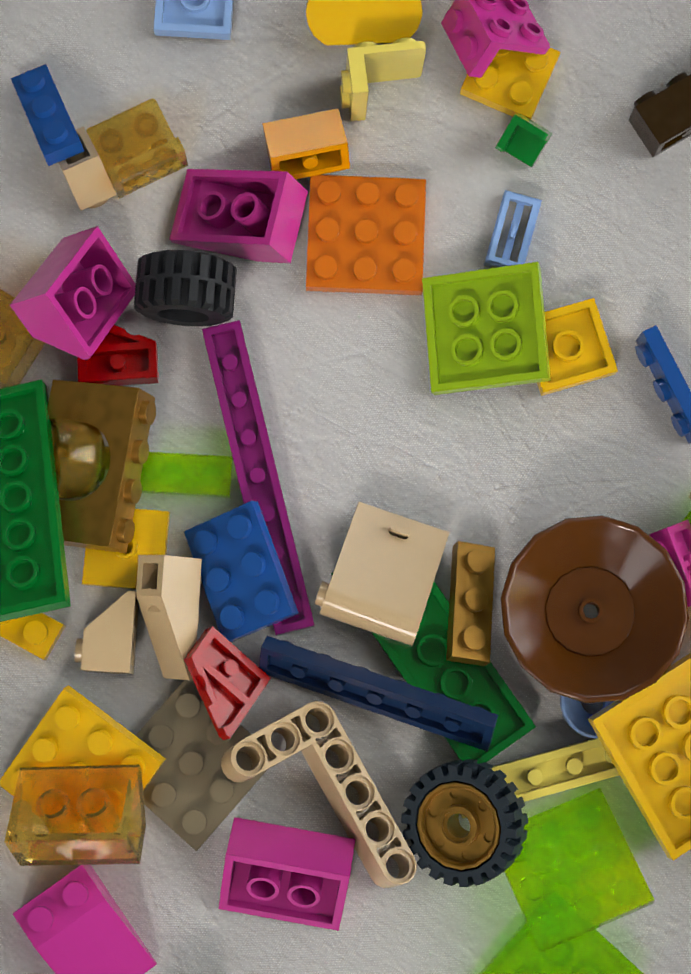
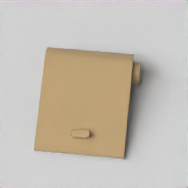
M358 502L330 583L322 581L315 600L316 605L322 606L320 615L412 646L450 532Z

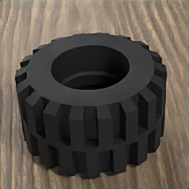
M162 250L145 254L138 259L134 309L149 319L173 325L212 326L227 322L233 318L237 268L232 263L218 256L197 251Z

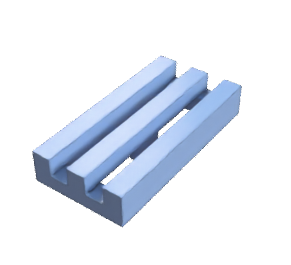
M507 190L504 191L484 266L504 267L525 264L542 200ZM512 201L516 202L517 205L502 258L496 257L495 253L509 202ZM524 205L532 208L518 259L515 262L510 260Z

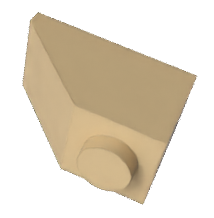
M84 126L76 129L84 152L58 162L81 211L86 208L100 207L109 198L116 195L100 156Z
M127 591L84 628L83 638H77L75 645V662L81 663L80 670L85 672L134 675L139 613L136 591Z

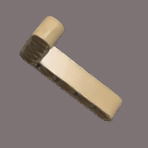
M321 701L308 703L239 741L224 753L221 761L223 773L228 779L242 783L301 751L348 838L355 839L354 848L373 882L381 888H392L408 883L414 878L417 870L415 857L335 712L328 704ZM307 714H312L318 719L320 724L318 732L310 730L307 726ZM273 732L279 733L284 737L286 741L285 751H279L272 745L271 735ZM327 749L334 751L338 755V768H333L328 764L326 760ZM238 751L245 752L251 758L252 767L250 771L243 770L238 766L236 761ZM347 785H351L358 791L359 801L357 805H354L347 799ZM368 821H371L378 827L379 837L377 841L371 840L367 835L366 825ZM389 857L398 864L399 873L397 878L392 877L387 871L386 862Z

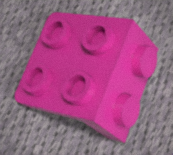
M455 0L441 22L469 77L481 78L499 49L546 54L550 48L544 31L538 25L526 0Z

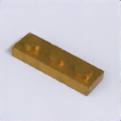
M457 541L452 546L446 660L479 666H485L490 663L495 547Z

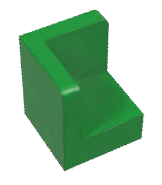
M514 114L495 149L500 152H507L528 166L533 167L553 133L522 114Z

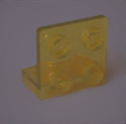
M153 98L86 130L100 156L118 198H122L188 166L184 147L179 138L174 137L157 101Z

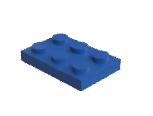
M258 501L247 502L184 531L193 558L202 559L201 582L219 632L230 642H234L299 614Z

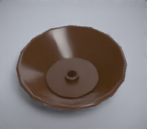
M603 515L566 518L535 534L511 562L500 598L504 636L520 666L550 692L584 703L625 700L655 684L679 655L689 621L685 582L668 551L638 526ZM586 604L596 607L597 615L595 618L590 619L585 616L583 609Z

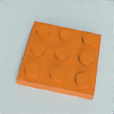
M338 175L311 176L306 291L422 295L426 179Z

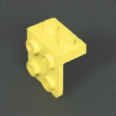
M401 38L395 40L392 44L377 45L374 42H361L352 48H347L346 70H341L340 100L342 109L349 108L350 121L366 119L369 93L368 83L418 78L422 75L426 54L424 41H415L413 38Z

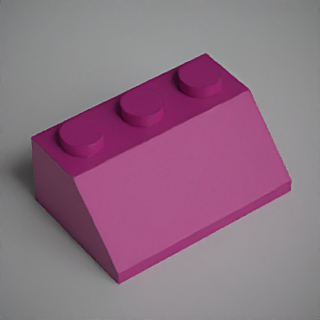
M96 226L62 238L10 306L33 338L86 360L91 358L135 296L136 283L99 227Z
M234 817L225 856L218 909L339 931L350 879L355 839Z

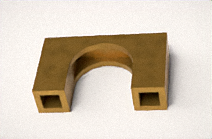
M53 379L47 407L49 419L62 427L101 431L110 448L109 470L99 488L89 496L79 500H59L64 545L127 554L128 543L132 541L135 531L133 522L135 505L139 502L142 493L140 482L142 467L149 455V445L147 442L149 429L156 417L155 397L144 390L135 387Z

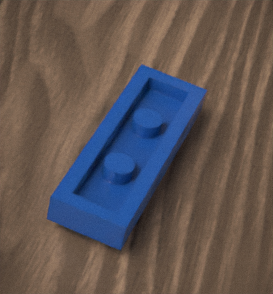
M44 64L10 78L48 166L84 152L82 143L47 65Z
M657 325L639 335L636 339L637 346H635V351L641 364L645 368L649 366L655 378L653 386L657 396L662 402L667 401L673 413L671 421L675 431L680 437L685 436L688 444H690L691 391Z

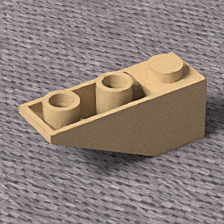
M139 555L136 597L163 677L167 679L193 680L184 659L197 642L202 559L170 555Z

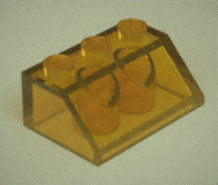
M140 765L20 768L4 841L20 866L140 864L146 830Z

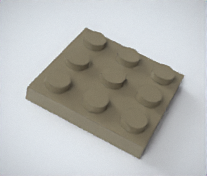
M184 680L135 735L166 758L138 799L195 851H198L266 772L264 771L242 783L228 779L223 773L221 761L224 753L236 743L252 734L240 724L230 739L222 740L217 734L196 685L191 680ZM238 751L236 754L238 766L243 770L250 771L252 767L251 758L245 752Z

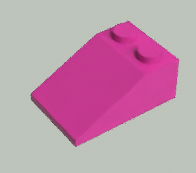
M187 169L169 240L175 244L256 262L291 264L308 191L287 171Z
M89 861L77 867L13 913V916L34 948L55 974H144L157 965Z

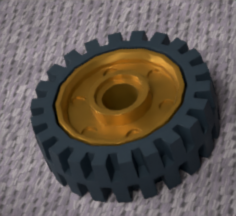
M459 759L439 765L420 777V780L414 783L409 790L411 795L405 798L403 806L407 808V811L402 813L401 823L407 824V828L402 831L405 840H411L412 845L409 848L413 855L418 854L420 857L416 862L422 870L427 867L431 869L429 876L435 880L441 877L444 878L443 884L453 886L459 883V887H470L474 884L477 886L490 881L515 862V859L523 849L521 844L527 838L528 831L524 830V826L528 823L527 813H522L521 810L525 806L523 798H517L514 793L518 788L513 782L507 783L504 780L507 776L501 770L494 772L492 770L493 765L486 762L478 764L477 760L474 759L464 761ZM459 814H463L469 820L470 831L465 830L460 825Z

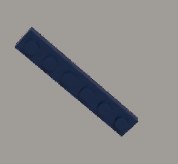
M266 636L261 646L259 668L268 676L486 752L489 750L499 716L497 714L488 712L481 707L471 706L450 699L440 693H433L412 686L405 681L380 675L365 667L351 665L334 659L327 654L317 653L296 646L289 641Z

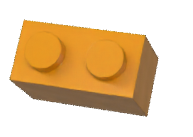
M338 108L262 123L271 171H287L295 179H301L350 169L348 142Z

